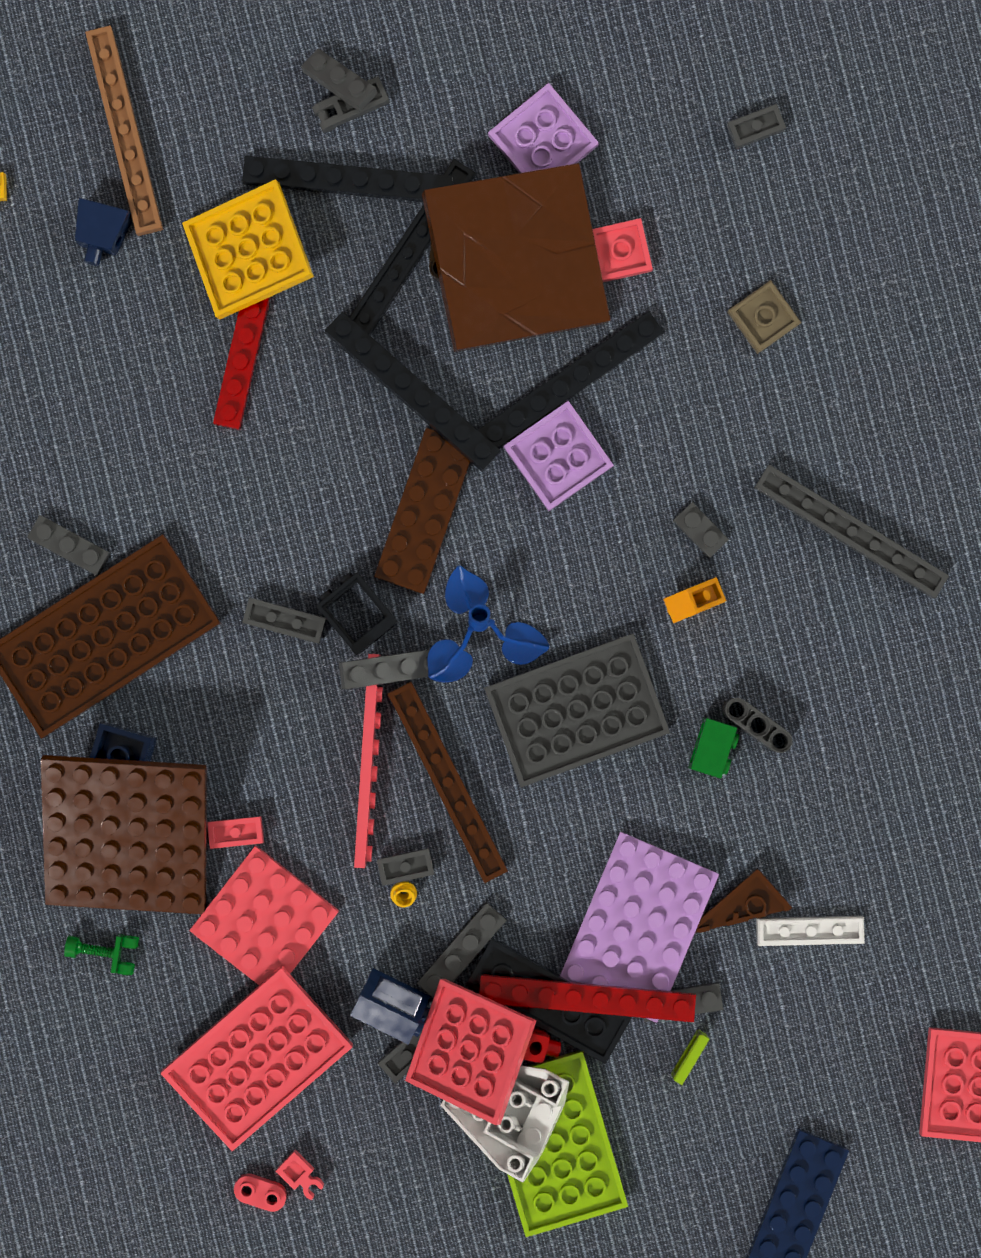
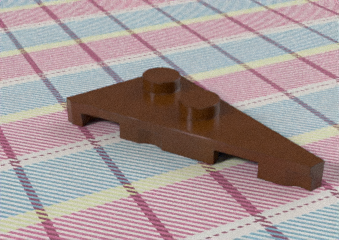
M756 868L702 915L695 933L746 922L753 918L766 917L769 914L781 911H789L792 909V906L764 874Z

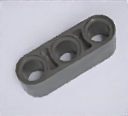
M729 698L723 703V716L769 750L784 753L791 748V734L745 700ZM733 702L739 703L742 708L740 715L737 717H733L729 713V707ZM758 717L763 722V728L755 733L751 729V722L754 718ZM777 733H781L785 739L783 746L780 748H776L772 743V739Z

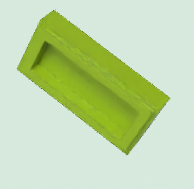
M699 1029L696 1030L671 1072L673 1080L680 1085H683L710 1040L707 1034Z

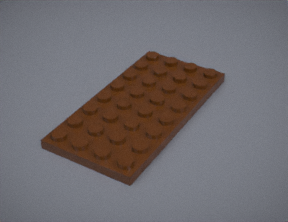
M162 534L1 638L0 676L40 738L44 739L220 625L221 622L166 536Z

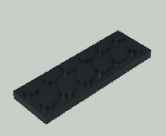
M491 938L466 982V986L479 993L481 974L562 982L569 981L500 941ZM504 1005L537 1020L535 1025L604 1064L607 1063L632 1019L629 1016Z

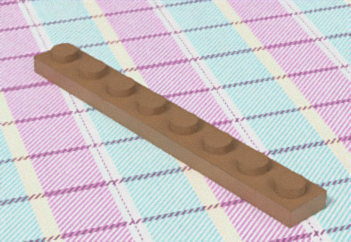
M110 25L86 31L85 34L136 234L142 236L164 230L113 29Z

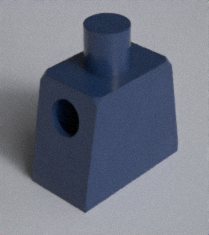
M79 198L75 241L81 247L87 248L84 262L99 266L103 253L110 255L118 253L133 221L132 215L128 210Z

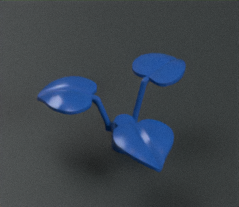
M459 565L447 582L445 600L447 606L454 613L461 614L469 610L468 631L460 647L455 641L448 639L440 640L431 647L427 658L428 677L431 680L445 683L457 681L467 675L472 667L473 659L469 653L463 650L466 648L473 631L482 632L488 626L493 629L500 640L505 641L502 645V653L508 661L514 664L523 665L534 661L548 651L549 643L537 629L521 622L509 624L506 628L505 636L502 635L495 625V621L490 619V610L485 605L489 597L486 583Z

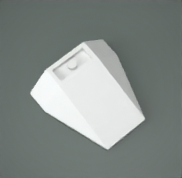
M521 1065L501 1125H494L445 1100L442 1101L441 1107L499 1170L523 1183L541 1157L563 1110L569 1081L546 1069Z

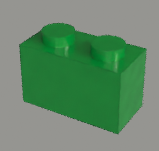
M703 718L688 768L720 779L723 774L727 775L731 764V759H728L730 750L736 748L739 734L736 733L737 728Z

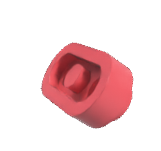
M247 1173L241 1175L234 1185V1194L239 1201L270 1212L280 1210L287 1199V1191L282 1184L254 1174ZM249 1186L252 1192L249 1194L245 1193L243 1187ZM271 1194L275 1195L277 1201H269L268 1196Z

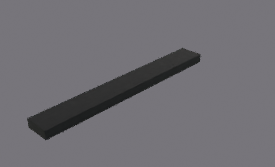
M453 159L443 175L453 176V185L472 182L476 172ZM424 205L349 317L369 335L372 334L431 244Z

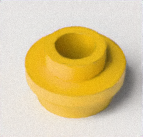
M399 882L391 888L390 896L397 906L408 907L416 900L417 889L410 882Z

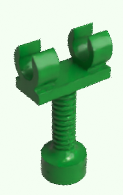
M119 934L116 936L115 947L109 948L106 946L83 944L80 941V937L69 935L65 944L64 956L76 958L78 954L82 953L111 957L113 959L111 973L132 975L134 974L135 964L120 962L122 947L136 949L139 937Z

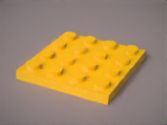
M276 179L182 223L215 317L219 320L314 277L280 183Z

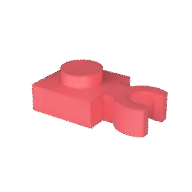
M296 1150L275 1171L294 1190L301 1185L304 1195L310 1200L315 1195L310 1191V1185H316L319 1189L324 1187V1183L319 1177H312L310 1175L314 1167Z

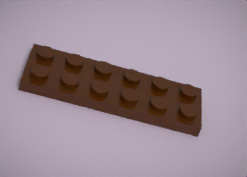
M425 429L374 575L375 578L421 594H425L470 464L466 457L435 430Z

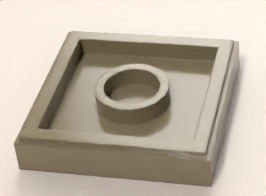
M771 280L727 311L757 354L802 323Z

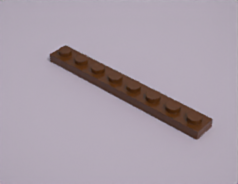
M409 682L388 693L484 884L508 872L413 683Z

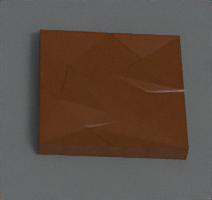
M579 163L423 191L422 198L454 352L591 327L611 321Z

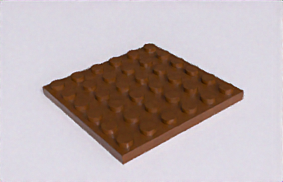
M53 755L42 756L40 760L45 905L203 914L205 912L207 765Z

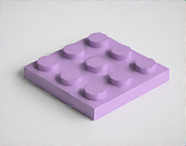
M549 83L488 132L489 138L519 173L577 164L599 145L595 137Z
M569 401L503 446L548 512L614 466Z

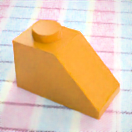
M717 577L663 599L673 623L726 602Z

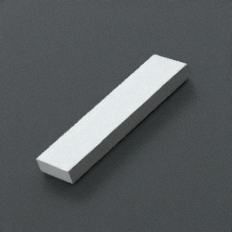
M863 916L756 918L758 946L865 944Z

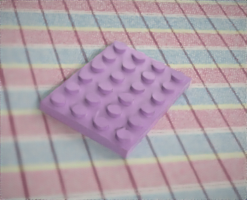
M620 832L560 976L573 983L671 991L719 874ZM647 1018V1019H649V1020H651V1021H653V1022H656V1023H657L658 1020H659V1019Z

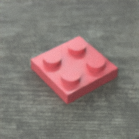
M641 218L592 229L603 282L652 272V263Z

